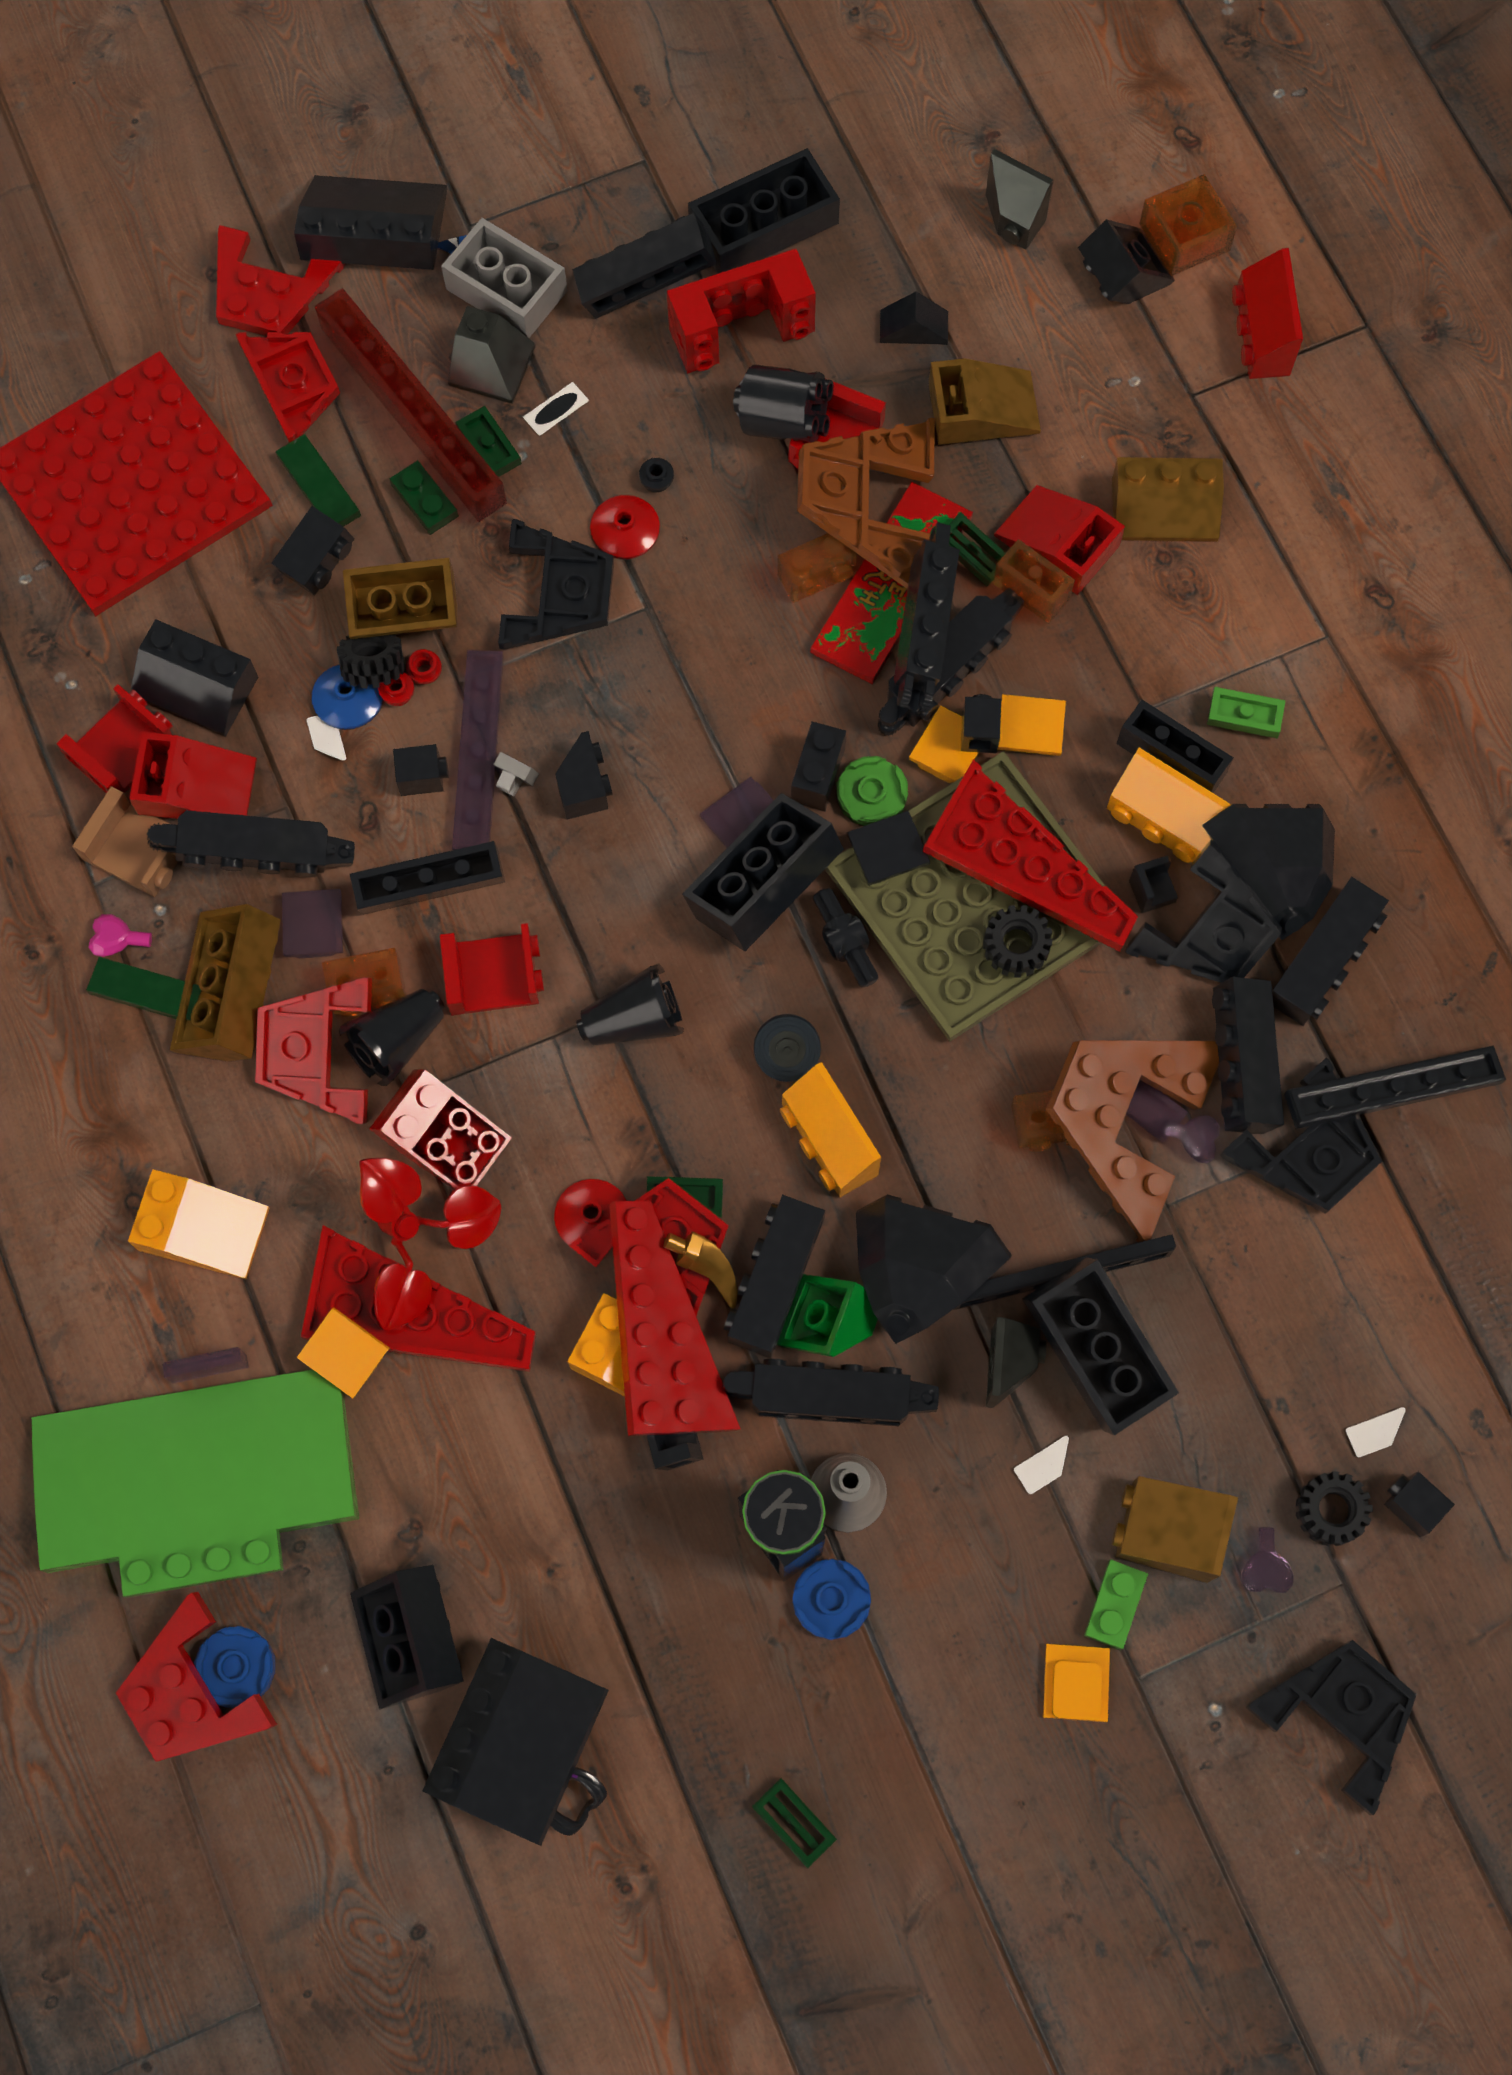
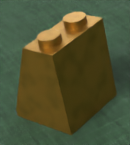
M1138 1476L1133 1481V1485L1126 1484L1122 1496L1121 1507L1127 1508L1124 1523L1117 1522L1114 1530L1112 1545L1118 1547L1115 1557L1208 1583L1221 1576L1238 1497Z

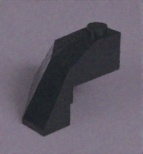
M1232 804L1202 825L1210 839L1216 842L1282 927L1279 936L1281 940L1298 931L1314 918L1333 885L1335 829L1320 804H1307L1306 808H1292L1289 804H1264L1263 808H1249L1247 804Z
M888 1194L856 1212L859 1274L873 1313L895 1344L925 1330L962 1304L1011 1258L1012 1254L991 1224L978 1220L971 1223L952 1217L953 1213L926 1205L920 1208L902 1203V1198Z

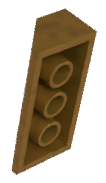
M249 904L200 912L170 1051L222 1061L252 1059L253 1050L256 1046L258 1008L264 1006L263 1002L267 983L271 975V964L275 946L278 942L281 919ZM193 984H197L202 992L198 1002L193 1007L190 1021L186 1019Z

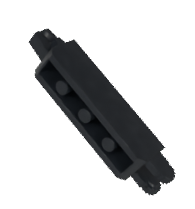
M939 522L932 528L929 540L924 539L922 541L921 547L915 554L911 564L894 675V683L899 685L897 705L906 708L911 700L912 689L920 691L918 708L920 712L924 713L930 710L935 686L941 680L960 549L949 546L951 526Z
M1008 588L992 600L988 596H976L949 622L941 680L935 686L930 710L927 713L919 711L920 691L914 689L911 691L912 696L907 707L898 706L899 685H895L893 676L888 682L887 703L879 711L878 727L881 734L893 736L907 722L914 727L921 719L924 721L930 719L937 711L938 703L946 695L952 697L961 688L964 682L963 679L970 672L973 674L977 673L986 663L987 655L992 650H1000L1007 644L1012 636L1010 633L1012 622L1022 610L1024 600L1012 589Z
M186 810L178 817V825L164 823L160 825L158 823L157 825L150 826L147 832V844L150 845V848L157 850V852L161 850V852L176 853V861H183V866L189 868H204L205 863L219 864L220 869L226 871H242L243 867L258 868L259 873L279 874L280 870L295 871L296 876L316 877L317 873H324L325 868L352 866L354 860L355 844L353 841L328 836V829L321 822Z
M770 1358L764 1359L763 1364H755L754 1372L739 1371L737 1373L736 1371H730L723 1381V1387L729 1398L733 1397L734 1399L737 1397L742 1400H752V1408L760 1417L899 1427L907 1419L908 1414L937 1412L939 1403L938 1386L911 1381V1375L902 1374V1369L896 1367H880L879 1372H865L863 1366L856 1364H842L840 1370L825 1369V1364L821 1362L805 1361L802 1362V1367L786 1366L787 1361Z

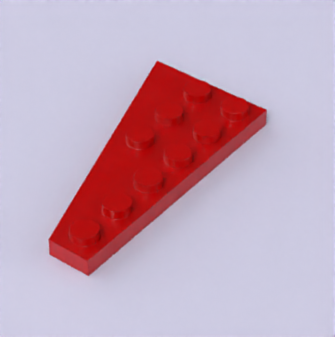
M973 759L926 841L922 852L1120 952L1138 916L1107 886L1099 884L1088 873V868L1080 860L1076 862L1063 849L1064 845L1024 807H1019L1005 794L1006 790L997 781L994 783L982 772V767Z
M614 1201L610 1203L628 1436L731 1432L740 1430L741 1428L723 1387L722 1380L671 1251L663 1247L665 1236L651 1201Z
M324 1225L322 1226L301 1332L302 1339L310 1340L330 1310L335 1307L390 1348L388 1352L530 1372L536 1332L496 1311H492L430 1279L432 1296L426 1310L413 1321L390 1331L383 1330L375 1315V1283L380 1272L388 1264L400 1263L388 1257L386 1258Z

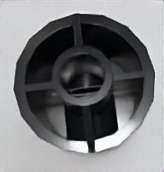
M754 364L749 367L743 380L735 389L733 407L739 417L743 433L748 436L781 440L792 438L811 443L817 441L819 436L826 437L829 432L830 418L826 413L828 401L833 396L834 385L832 380L825 379L824 374L818 371L805 373L790 368Z

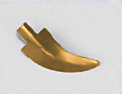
M693 1231L686 1239L669 1233L663 1247L678 1253L675 1264L708 1277L715 1284L729 1307L735 1308L737 1305V1284L733 1269L724 1253L713 1242Z

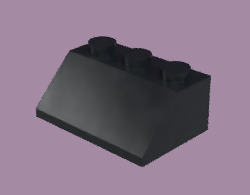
M155 619L138 649L131 690L136 691L152 706L226 737L259 677L251 659Z
M434 1565L396 1571L350 1593L379 1710L440 1692L464 1682L460 1660L457 1657L450 1622L446 1615Z

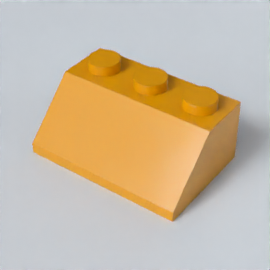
M1139 747L1113 790L1106 809L1111 811L1112 816L1123 824L1130 823L1141 830L1143 836L1149 841L1162 843L1170 848L1178 859L1190 863L1196 859L1211 840L1202 825L1231 804Z
M823 1063L816 1064L782 1094L783 1107L779 1110L788 1127L796 1126L802 1136L799 1144L807 1158L811 1160L815 1157L822 1170L818 1174L828 1191L834 1189L839 1198L878 1176L881 1156Z

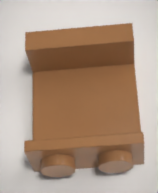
M112 786L72 846L82 860L153 897H156L160 889L166 888L170 883L173 869L178 862L176 861V853L161 852V850L157 852V850H153L147 844V832L150 826L157 825L158 823L160 825L169 823L155 816L138 815L125 794Z

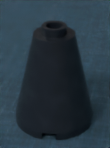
M659 963L648 967L581 1010V1019L576 1020V1024L583 1041L589 1039L592 1045L672 1037L682 1034L684 1028L676 1025V1022L682 1021V1015L670 981L662 983L658 975L665 972L663 967Z
M419 989L347 1021L340 1026L339 1034L341 1036L346 1032L349 1041L344 1046L359 1068L369 1078L374 1074L378 1075L382 1080L377 1084L387 1086L397 1077L444 1018L442 1009L445 1006L442 999L434 991L428 992L424 989Z

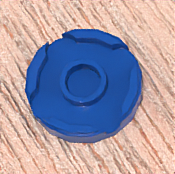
M830 1559L817 1561L802 1572L795 1583L792 1600L795 1615L804 1629L816 1637L835 1640L846 1638L860 1629L869 1615L871 1595L869 1584L860 1570L846 1561Z
M241 1626L225 1627L217 1631L209 1639H206L200 1646L194 1665L216 1703L227 1708H235L254 1694H260L262 1697L270 1688L275 1674V1655L269 1642L258 1632Z

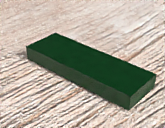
M305 434L275 451L280 462L313 507L343 527L361 516L358 507Z
M99 957L86 991L90 995L177 1019L185 981ZM193 984L186 1019L190 1021L193 1007L198 1002L202 992L197 984Z

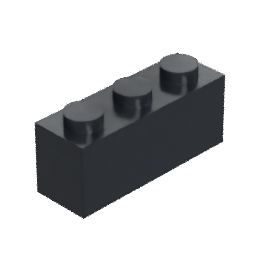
M1144 700L1139 702L1123 724L1116 743L1133 755L1140 747L1214 793L1226 776L1234 758Z

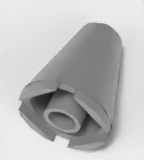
M852 1453L834 1455L822 1462L811 1478V1481L815 1483L823 1496L826 1511L824 1524L833 1530L846 1533L863 1530L876 1521L884 1509L887 1498L884 1477L878 1467L863 1456ZM843 1482H852L856 1487L853 1489L846 1488Z

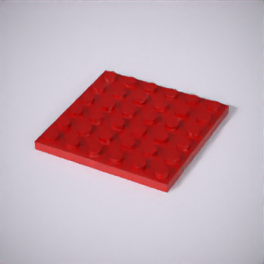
M161 351L0 447V483L95 617L273 506L270 498Z

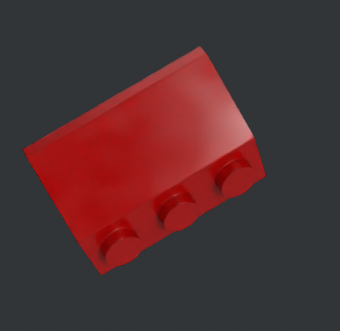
M1282 248L1242 270L1238 284L1233 285L1232 288L1233 305L1239 308L1236 322L1238 336H1243L1244 345L1241 348V362L1243 366L1248 368L1249 379L1290 376L1303 341L1289 248Z

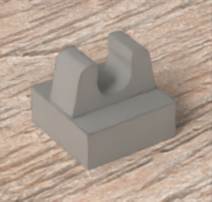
M502 752L499 753L493 764L502 770L496 787L512 796H515L523 782L533 786L539 775L533 768Z

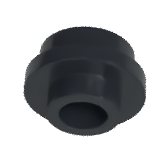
M651 458L640 467L639 478L642 485L648 490L662 492L672 484L674 470L667 460ZM661 471L662 474L654 476L651 472Z

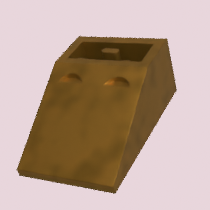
M966 358L931 362L929 391L938 445L1041 433L1030 370Z

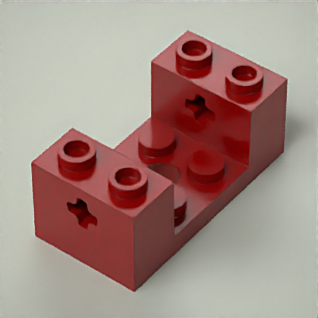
M797 248L666 291L669 330L687 374L694 371H705L718 364V327H723L731 321L745 316H756L769 309L783 342L791 339H802L815 332L816 292Z

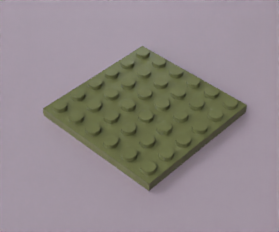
M1004 751L980 765L982 772L994 783L997 781L1006 790L1005 794L1019 807H1024L1064 845L1063 849L1076 862L1080 860L1088 868V873L1099 884L1105 886ZM963 777L909 810L923 846ZM852 847L839 854L825 869L949 1042L1101 944V942L1039 911L1038 917L1040 919L1045 917L1048 921L1047 928L1051 927L1052 946L1047 960L1044 961L1043 966L1039 970L1035 968L1033 974L1029 976L1026 975V972L1021 974V978H1014L1013 972H1009L1008 976L1002 974L1003 969L998 967L995 970L991 966L992 960L987 961L985 957L986 949H983L984 936L992 916L995 918L997 912L1001 909L1006 912L1008 906L1015 905V910H1020L1021 905L1028 906L1023 902L928 855L929 865L870 886L867 884ZM1028 906L1027 912L1032 913L1034 908ZM1020 929L1010 930L1003 937L1004 945L1013 953H1024L1032 946L1029 934Z

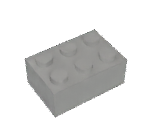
M484 218L478 221L441 266L446 290L477 309L500 315L528 338L531 337L568 291L564 267Z

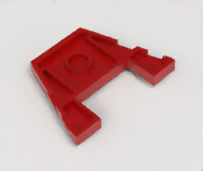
M219 225L216 317L221 325L267 336V332L289 334L309 310L308 305L317 294H323L329 287V280L336 272L340 273L345 267V263H342V261L311 259L306 274L302 278L242 263L250 243L249 233Z
M372 977L360 978L259 1007L257 1014L255 1082L295 1099H301L319 1106L320 1109L327 1112L339 1114L357 1124L367 1123L368 1089L331 1087L330 1078L333 1010L371 1011Z
M670 1178L634 1200L651 1201L665 1239L669 1233L686 1239L693 1231L713 1242L721 1250L729 1225ZM607 1218L569 1245V1247L595 1267L599 1266L613 1248L610 1218ZM671 1251L673 1259L676 1262L678 1253ZM676 1265L697 1317L710 1279L693 1270Z
M192 1592L187 1595L116 1692L117 1697L155 1762L268 1730L277 1725L260 1694L252 1695L224 1715L193 1664L184 1645L216 1623L199 1592Z

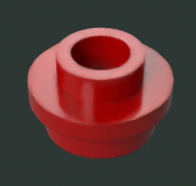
M417 650L411 654L406 662L407 674L415 683L430 684L437 680L441 674V660L436 653L430 650ZM422 665L430 666L428 671H418Z
M399 674L400 678L397 680L391 679V684L385 685L383 682L379 683L378 691L384 702L393 706H402L412 698L414 683L408 674ZM393 684H402V687L397 691L390 689Z

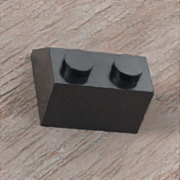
M1106 219L1078 247L1084 257V266L1090 273L1096 276L1101 284L1099 287L1101 293L1109 301L1130 304L1171 285L1175 281L1142 228Z

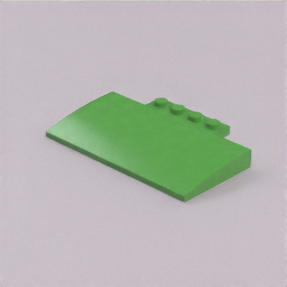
M313 1369L32 1417L34 1499L40 1571L52 1573L119 1561L122 1594L126 1598L283 1571L279 1533L359 1519L344 1392Z

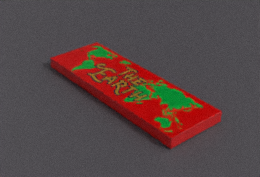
M911 482L887 524L930 534L937 522L949 525L960 512L971 521L973 512ZM957 526L956 529L963 534L964 531ZM864 559L811 646L810 653L873 685L900 639L908 589Z

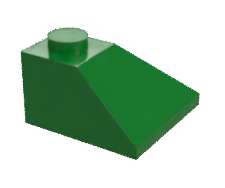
M803 1274L776 1345L782 1348L835 1357L872 1336L878 1319L873 1313L865 1288L852 1281Z

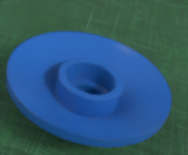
M339 665L333 666L322 673L312 690V704L317 716L327 725L337 729H355L367 724L378 714L383 702L378 688H373V684H368L366 689L361 688L360 683L356 687L351 686L350 681L346 683L343 677H341ZM344 688H352L348 694L339 693Z

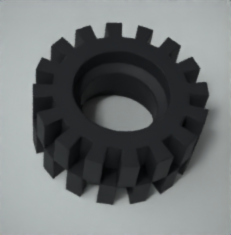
M396 634L350 639L349 635H347V640L342 639L339 642L340 646H337L341 677H343L346 683L350 681L351 686L356 687L360 683L361 688L367 689L368 684H373V688L380 687L379 683L391 684V679L397 680L400 678L399 674L404 673L405 664L401 640L399 637H396Z
M1015 905L1008 906L1006 912L1003 909L999 910L996 917L992 916L989 921L983 942V949H986L985 957L987 961L992 960L991 966L995 970L998 967L1003 969L1002 974L1008 976L1009 972L1014 973V978H1021V974L1024 972L1029 976L1033 974L1035 968L1039 970L1048 958L1052 946L1051 927L1047 928L1048 921L1045 917L1042 919L1038 917L1039 911L1033 909L1032 913L1027 912L1028 906L1021 905L1020 910H1015ZM1020 929L1029 934L1032 946L1024 953H1013L1004 945L1003 937L1010 930Z
M1332 1471L1329 1474L1323 1473L1315 1477L1299 1492L1301 1495L1296 1500V1506H1299L1296 1517L1297 1520L1301 1519L1303 1523L1300 1526L1303 1532L1308 1531L1311 1534L1309 1538L1313 1541H1322V1545L1329 1546L1334 1544L1335 1546L1349 1543L1365 1532V1527L1371 1522L1369 1513L1373 1512V1505L1368 1504V1499L1371 1498L1369 1492L1364 1493L1361 1489L1364 1485L1359 1480L1357 1482L1353 1481V1476L1347 1473L1340 1475V1472ZM1336 1494L1346 1501L1348 1516L1344 1522L1332 1524L1322 1517L1319 1505L1325 1495Z

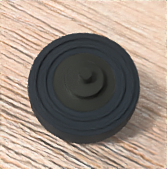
M781 1014L770 1018L760 1027L754 1040V1056L758 1066L766 1075L778 1081L791 1082L799 1080L818 1063L820 1058L821 1043L816 1029L806 1019L797 1015Z

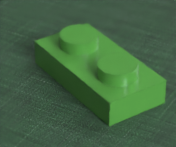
M1214 687L1207 725L1277 739L1281 730L1285 700Z
M1110 1559L1084 1636L1123 1650L1148 1573Z

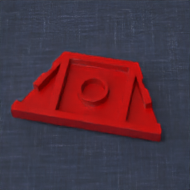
M246 332L235 334L288 442H292L302 436L340 394L339 387L311 332H294L292 334L267 332V337H248Z

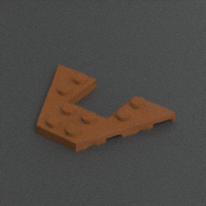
M931 417L926 422L904 426L903 423L898 424L893 429L878 428L864 431L860 436L843 439L840 436L830 438L827 442L816 441L806 443L799 451L797 511L907 589L913 558L920 549L922 541L924 539L929 540L930 534L869 519V469L929 483L934 477L935 418Z
M1075 1041L1072 1043L1047 1105V1112L1055 1124L1061 1126L1064 1131V1137L1071 1147L1078 1149L1089 1165L1088 1171L1102 1192H1106L1111 1197L1112 1206L1116 1212L1122 1213L1138 1236L1136 1239L1138 1243L1151 1240L1175 1176L1115 1143V1140L1139 1080L1192 1110L1201 1109L1219 1064L1218 1045L1215 1041Z

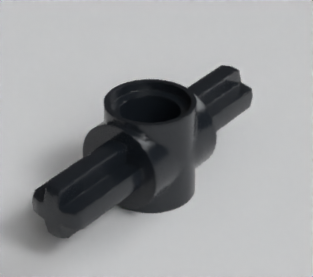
M827 888L818 891L813 896V901L826 923L822 930V936L830 954L835 960L839 959L840 962H847L860 987L872 985L879 979V976L866 953L870 942L862 922L857 915L844 913L832 889Z

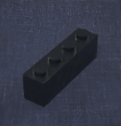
M693 213L688 216H682L675 222L658 230L650 231L643 237L628 244L619 245L613 251L598 258L589 259L583 265L572 270L581 304L597 319L717 264L708 230L697 215Z
M494 841L350 873L357 910L363 915L505 883L498 847Z
M1351 876L1273 989V1007L1302 1026L1305 1025L1310 1016L1317 1020L1329 1003L1324 998L1326 992L1330 987L1337 991L1349 974L1348 971L1343 969L1348 960L1351 959L1357 962L1368 946V943L1363 941L1365 935L1369 930L1376 934L1388 915L1382 911L1389 900Z
M1232 977L1213 987L1212 1006L1215 1009L1216 1020L1215 1042L1218 1045L1219 1056L1218 1077L1221 1081L1222 1092L1221 1114L1224 1117L1225 1131L1243 1133L1248 1130L1254 1134H1265L1284 1125L1271 981Z
M783 1194L779 1205L771 1204L765 1220V1224L770 1226L765 1240L758 1238L751 1259L756 1261L752 1274H744L737 1293L743 1296L738 1310L731 1308L724 1325V1330L729 1331L728 1343L772 1358L798 1286L825 1219L824 1209Z

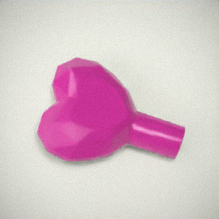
M102 914L94 919L93 929L95 935L90 939L88 948L96 956L105 957L116 954L128 945L151 946L152 933L130 931L123 920L112 914Z

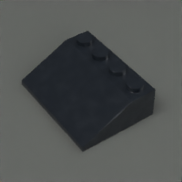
M315 175L299 205L294 230L300 260L311 261V259L342 261L345 264L434 270L447 195V185Z
M491 1638L422 1792L542 1846L609 1690Z

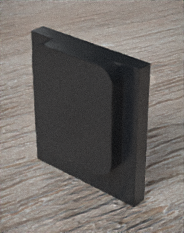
M909 810L847 832L868 886L930 864L928 855L922 852L924 846Z

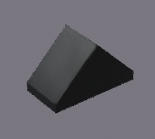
M916 291L880 310V343L948 345V311Z

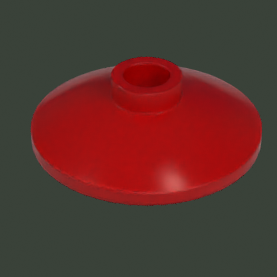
M619 495L604 501L598 506L591 518L590 531L595 545L601 551L611 554L617 559H633L645 554L654 546L659 536L660 522L655 509L644 499L632 495ZM630 519V522L627 524H621L618 521Z
M600 1179L581 1180L569 1186L558 1199L554 1213L555 1226L562 1240L569 1246L574 1240L607 1218H610L609 1204L614 1201H627L623 1193L613 1184ZM589 1207H595L598 1210V1215L593 1219H588L584 1216L585 1210Z

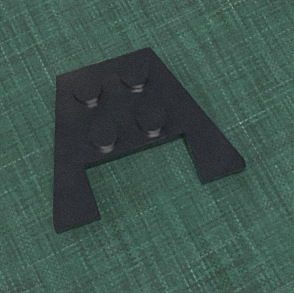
M512 519L509 540L510 554L545 556L538 616L501 614L498 639L499 649L506 650L608 626L614 556L573 540L570 543L554 537L552 532L541 528L538 531L525 526L523 521Z
M1210 840L1192 862L1190 871L1220 891L1179 942L1173 941L1145 922L1128 943L1125 952L1134 957L1142 955L1155 959L1157 964L1167 967L1175 965L1191 970V974L1222 983L1232 977L1245 978L1280 936L1282 927L1216 842Z
M1326 1057L1301 1080L1300 1084L1308 1086L1337 1079L1333 1073L1334 1067L1330 1060ZM1356 1116L1308 1127L1277 1157H1273L1248 1130L1244 1131L1220 1154L1224 1160L1324 1214L1329 1212L1382 1162L1365 1127Z
M1351 1640L1251 1701L1246 1708L1273 1732H1277L1301 1701L1304 1702L1366 1756V1759L1341 1791L1369 1815H1374L1378 1810L1380 1795L1385 1782L1388 1780L1395 1751L1401 1742L1417 1694L1354 1640Z

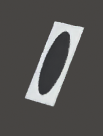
M571 382L523 418L540 436L587 403L589 399Z

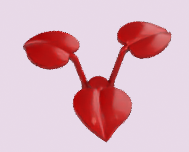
M368 1158L359 1161L362 1208L371 1220L378 1222L382 1232L392 1236L391 1244L397 1248L405 1262V1267L397 1263L388 1264L380 1272L375 1283V1315L380 1327L383 1330L390 1331L419 1317L428 1307L432 1296V1286L428 1275L421 1270H412L413 1261L402 1242L413 1238L417 1234L419 1226L425 1225L447 1228V1240L450 1245L456 1248H474L483 1243L495 1230L500 1219L501 1204L500 1200L487 1190L476 1185H464L452 1191L446 1199L443 1208L446 1220L439 1221L416 1216L410 1211L408 1205L417 1201L421 1195V1180L417 1172L411 1166L398 1160Z

